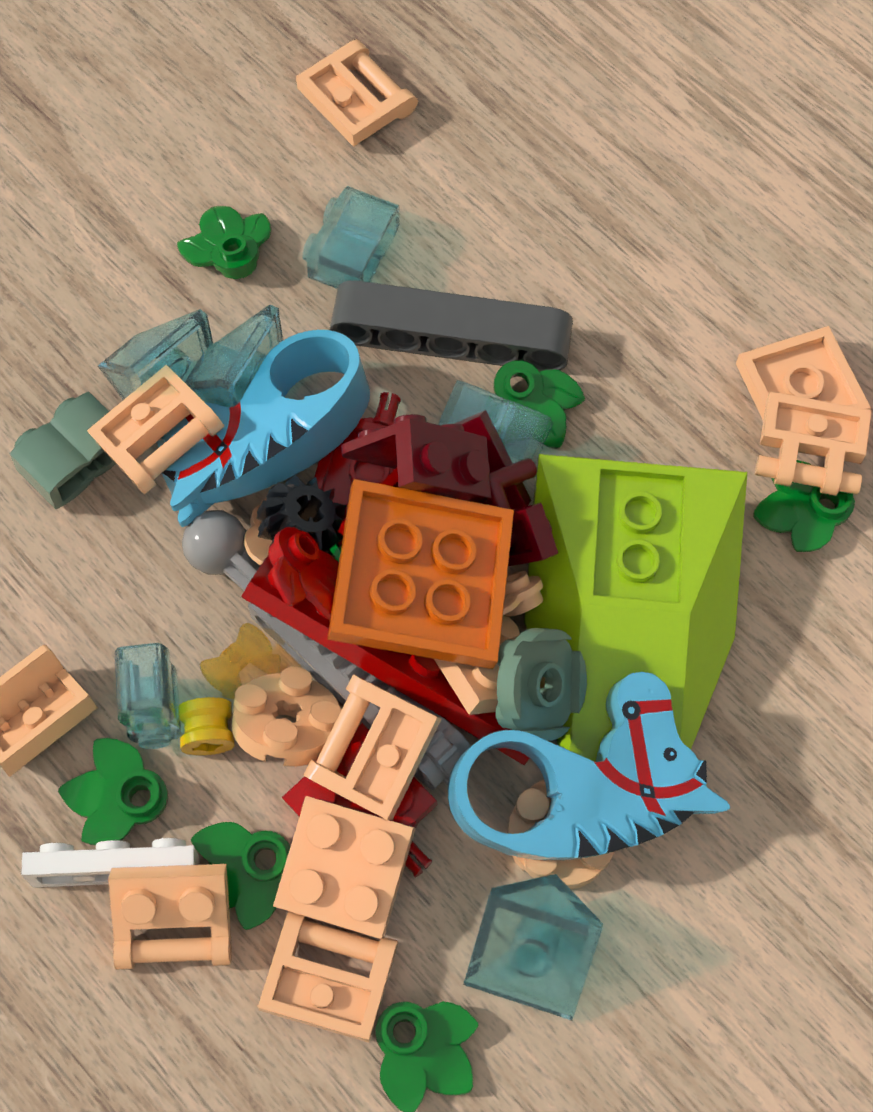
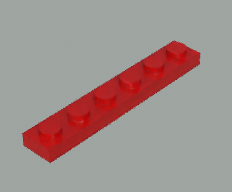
M267 555L241 596L243 599L478 739L498 731L512 730L503 728L498 724L496 712L469 715L433 658L328 640L330 620L306 598L294 606H287L284 603L272 576L273 565L269 555ZM495 748L524 766L530 759L525 754L513 749Z

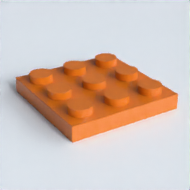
M354 479L350 488L328 640L493 669L498 662L514 510Z

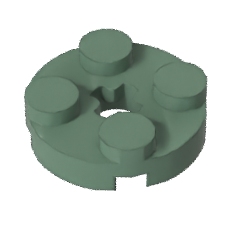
M531 628L522 632L515 640L508 639L500 645L497 662L499 671L497 677L498 704L496 706V719L501 727L528 732L547 741L560 738L570 729V727L563 725L568 720L570 713H580L586 695L587 672L581 651H572L570 644L566 641L572 638L566 632L557 629ZM545 677V687L540 689L541 678Z

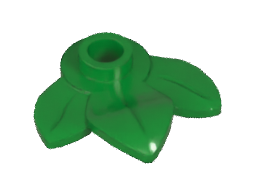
M214 206L205 211L201 216L199 223L201 233L178 241L177 247L181 256L191 265L196 267L214 266L226 278L241 279L249 276L256 269L259 247L270 238L271 224L264 213L254 214L242 219L239 213L231 207Z
M522 360L510 361L504 364L495 375L493 389L498 400L490 413V419L505 448L514 444L524 433L540 445L557 449L562 446L566 435L567 426L564 410L580 405L585 401V396L578 383L560 370L538 371L529 362ZM516 376L524 378L528 385L527 390L524 392L514 391L510 385V380Z
M797 460V462L811 465L808 462ZM792 482L790 487L774 484L777 491L771 493L760 502L753 513V517L759 524L770 531L778 533L791 532V541L796 552H812L821 549L830 542L835 526L843 524L852 514L855 500L853 494L838 491V494L834 496L820 493V487ZM828 499L832 501L835 509L826 508L819 500Z
M98 738L94 740L93 759L96 770L77 776L58 789V793L65 804L76 814L87 818L82 830V842L95 846L102 841H122L135 825L147 824L157 819L165 810L168 802V790L164 781L155 772L144 768L139 751L126 742L111 738ZM140 790L150 792L151 796L147 804L143 806H134L132 804V797L136 792Z
M221 822L198 831L191 838V842L197 852L210 864H226L229 909L235 907L236 915L245 930H250L267 921L277 908L273 904L290 851L288 841L273 831H259L251 834L244 827L234 822ZM262 850H271L276 854L275 865L268 870L259 869L255 864V858Z
M398 1002L390 1005L381 1013L376 1024V1040L381 1051L385 1054L380 1069V1081L384 1092L400 1111L415 1112L421 1104L426 1089L448 1096L471 1092L473 1088L472 1068L460 1044L467 1041L474 1034L479 1024L467 1010L450 1002H440L425 1009L415 1003ZM401 1022H408L415 1028L416 1035L408 1043L398 1042L393 1035L395 1026Z

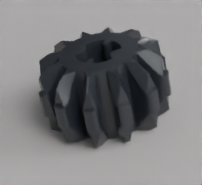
M295 474L285 484L278 482L272 486L266 495V500L262 501L257 511V519L262 522L258 528V537L272 540L273 543L274 537L279 531L285 527H294L310 534L318 544L319 549L332 556L333 554L329 549L335 544L339 547L338 543L343 539V535L338 531L341 523L344 521L343 517L345 516L347 505L332 501L335 497V488L324 492L318 488L316 477L309 480L305 485Z

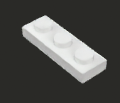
M178 838L157 839L152 842V847L130 848V843L125 841H102L96 844L95 850H74V846L71 844L48 843L40 846V852L22 853L21 875L33 888L109 884L108 878L111 868L200 865V857L194 845L186 846V841Z

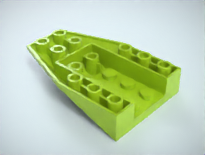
M539 454L533 504L542 503L545 515L551 524L552 535L559 554L528 564V577L539 576L544 586L540 590L543 602L532 610L525 612L524 623L526 630L546 628L566 632L572 638L566 640L570 644L572 651H581L587 672L584 704L580 713H570L568 720L563 725L570 727V729L563 736L556 739L558 746L596 761L600 743L603 737L612 729V723L606 710V699L610 689L629 674L647 672L660 678L668 687L671 694L674 721L678 735L689 749L692 748L735 638L748 472Z

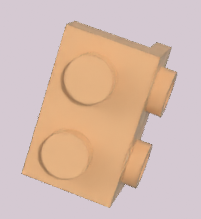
M47 645L40 646L0 677V766L9 777L98 708L88 693L66 671Z

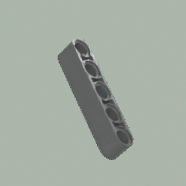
M349 280L342 282L338 286L329 330L347 336L356 346L498 366H503L510 361L522 360L534 365L538 371L552 369L562 370L566 367L573 318L568 312L554 307Z

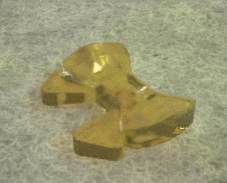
M244 623L239 628L236 642L230 644L219 657L201 661L199 668L206 681L213 688L220 691L222 697L234 699L237 688L242 685L239 672L251 663L266 674L280 673L281 657L279 654H271L273 650L271 643L259 628L250 623Z

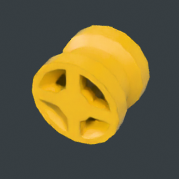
M204 697L185 701L178 706V717L185 727V733L180 737L181 752L190 755H215L227 752L235 747L233 733L228 729V720L233 715L231 701L219 697Z

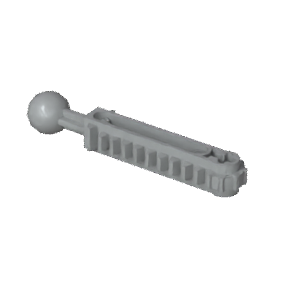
M206 510L185 528L182 539L183 554L195 569L207 575L226 574L245 591L250 580L261 566L253 561L244 546L246 529L237 517L223 510ZM252 603L248 604L251 618L294 660L310 672L318 683L326 687L342 706H344L350 694L346 688L354 674L442 718L420 762L415 777L432 790L442 781L448 785L449 777L456 761L471 747L469 742L455 727L442 716ZM370 702L360 723H363L370 730L380 707Z

